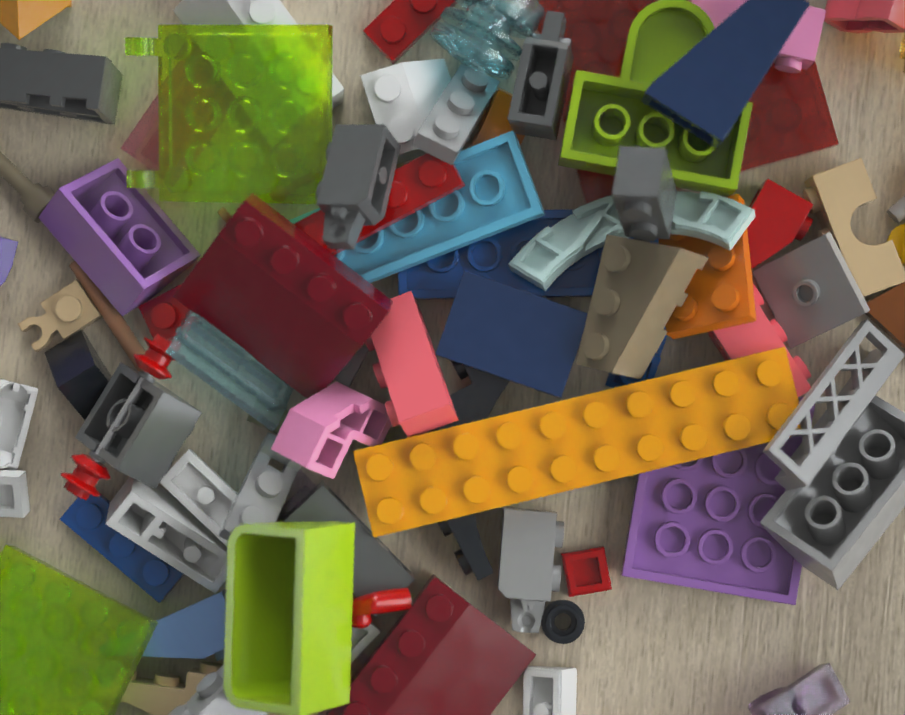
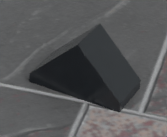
M80 330L46 351L45 355L57 388L82 418L86 420L110 381L111 375L84 331Z

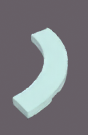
M677 191L671 234L700 238L731 250L756 217L755 211L733 199L714 193L701 191L699 194ZM612 195L572 210V215L559 221L551 228L549 226L545 227L524 245L508 263L510 270L546 291L567 268L582 257L603 247L607 234L630 238L625 236Z

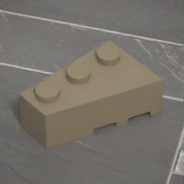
M607 234L576 364L641 379L668 332L664 327L676 306L682 307L688 294L684 291L697 268L703 269L709 257L682 248Z

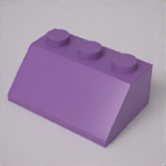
M119 158L60 187L38 217L121 316L152 299L201 256Z

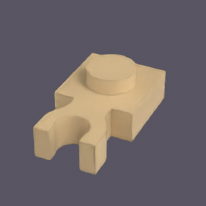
M76 279L40 303L46 312L39 317H28L18 323V326L23 332L29 331L34 326L41 328V338L31 344L35 352H40L51 344L58 332L66 340L80 330H84L102 318L80 282Z

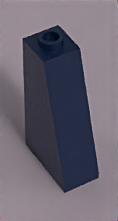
M747 0L650 84L641 102L717 149L726 138L810 3L806 0Z

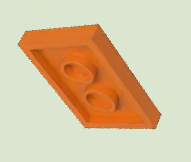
M739 194L726 197L745 205L744 199ZM747 229L731 250L700 238L670 234V239H659V244L682 248L709 257L702 270L697 268L684 291L688 296L682 307L676 306L666 324L667 335L674 340L756 321Z

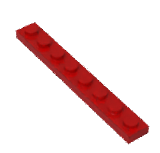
M426 153L396 169L385 217L376 225H363L357 243L464 187L465 184L455 164L451 165ZM322 210L294 223L295 226L331 254L335 255L345 250L330 249L323 242L325 213ZM182 284L138 306L153 339L156 334H159L172 341L207 323L173 297Z

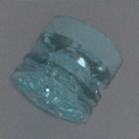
M455 0L465 11L454 7H445L440 14L445 23L437 22L430 32L432 39L462 64L476 71L506 80L510 78L515 69L510 60L518 61L522 53L521 47L510 36L524 40L526 37L532 38V34L535 33L546 14L543 6L537 0Z

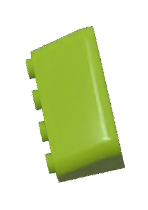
M339 521L249 523L239 525L231 532L227 544L223 687L227 699L235 707L280 715H309L350 703L355 523Z

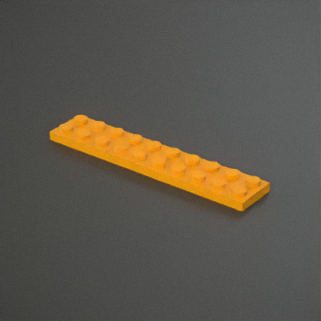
M781 347L355 450L353 454L373 538L768 443L797 407L799 400L786 348ZM800 423L795 430H801Z

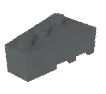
M1 43L0 108L115 125L123 74L114 66L112 60L106 56L69 54L52 49L32 51L27 50L26 47L21 45Z

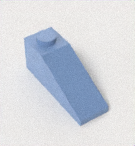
M226 589L100 647L103 655L204 659L214 654L217 661L224 659Z

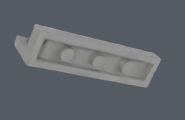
M868 319L860 322L763 450L781 468L775 480L786 490L809 485L905 356ZM866 337L877 349L871 350L861 363L859 344ZM850 359V364H845ZM839 371H851V378L839 394L836 395L834 377ZM825 390L826 397H820ZM815 403H827V410L812 428L810 409ZM800 423L801 430H795ZM790 436H802V443L789 458L781 450V447Z

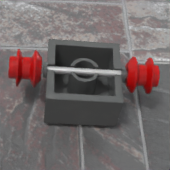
M156 334L153 341L147 337L143 338L148 345L145 354H133L137 367L143 371L139 370L138 372L122 362L119 364L75 436L76 439L91 450L90 456L86 454L72 455L71 458L76 464L75 469L72 473L62 472L60 475L67 480L64 488L81 499L87 500L90 494L100 497V493L95 487L99 479H111L109 471L104 465L106 462L117 471L156 489L163 476L169 471L172 461L186 438L192 433L195 423L202 413L152 378L154 376L159 380L171 379L172 375L167 369L171 361L183 360L176 355L180 347L159 334Z

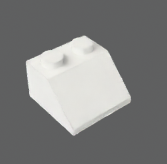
M445 59L401 62L360 75L375 124L385 125L401 146L397 164L426 154V152L412 145L417 132L451 80Z

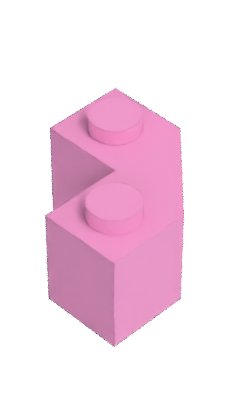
M335 382L289 410L271 450L307 469L334 479L353 439L370 447L383 444L392 423L385 404L341 383Z

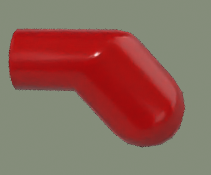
M404 587L379 590L353 598L352 627H368L372 622V614L409 610L412 603L409 589Z

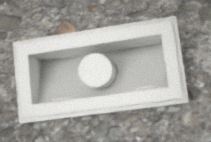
M527 666L523 675V715H576L577 669L573 667Z

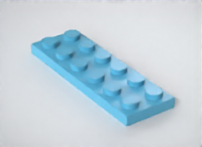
M512 130L462 150L454 164L465 184L464 187L356 243L353 250H343L334 256L366 281L373 283L544 216V209L516 133ZM315 209L289 221L294 224L321 209Z

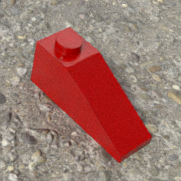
M766 179L760 185L748 206L754 209L756 216L747 227L751 269L792 243L794 239L801 241L813 222V219L807 215L814 204L770 179Z

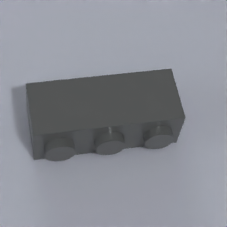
M323 480L284 516V522L339 521L355 523L353 598L379 590L407 588L415 580L412 572L378 537L373 538L372 531Z

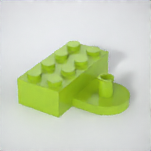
M658 0L642 9L635 17L628 32L620 78L576 70L558 166L615 176L620 146L665 148L677 188L698 192L704 191L726 197L731 196L737 190L753 102L748 101L726 138L717 149L641 102L650 84L715 29L709 16L700 7L687 0Z

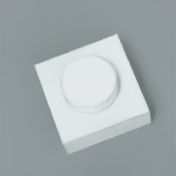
M0 470V517L24 518L30 512L26 471Z

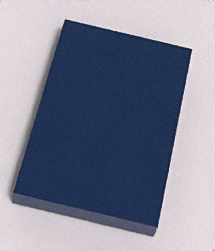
M464 271L435 355L561 398L583 336L588 313Z

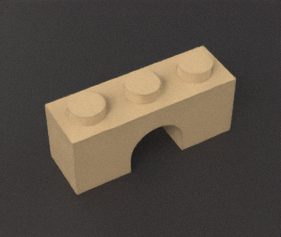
M862 158L808 178L804 182L806 189L803 190V198L814 204L810 213H816L822 228L818 230V237L831 232L863 297L905 282V271L893 240L879 245H867L860 242L851 230L850 222L855 209L877 199Z

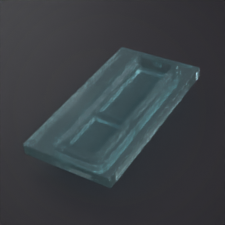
M189 310L181 325L176 329V334L165 353L268 429L274 431L278 427L281 417L287 408L293 388L263 366L244 348L201 316Z

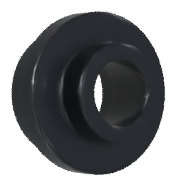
M556 600L544 609L541 626L545 635L551 641L567 644L575 641L582 634L585 618L582 610L574 602ZM561 613L568 614L571 618V623L566 629H559L554 623L556 616Z

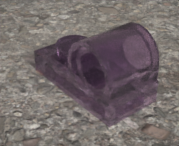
M830 663L817 666L787 687L777 688L759 696L748 705V709L751 715H833L850 703V700Z

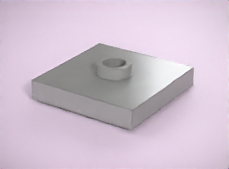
M831 232L752 271L776 321L781 325L788 338L787 342L790 348L796 347L870 311Z

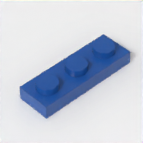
M101 493L100 497L90 494L87 500L78 497L60 520L158 603H161L185 574L106 525L110 501Z

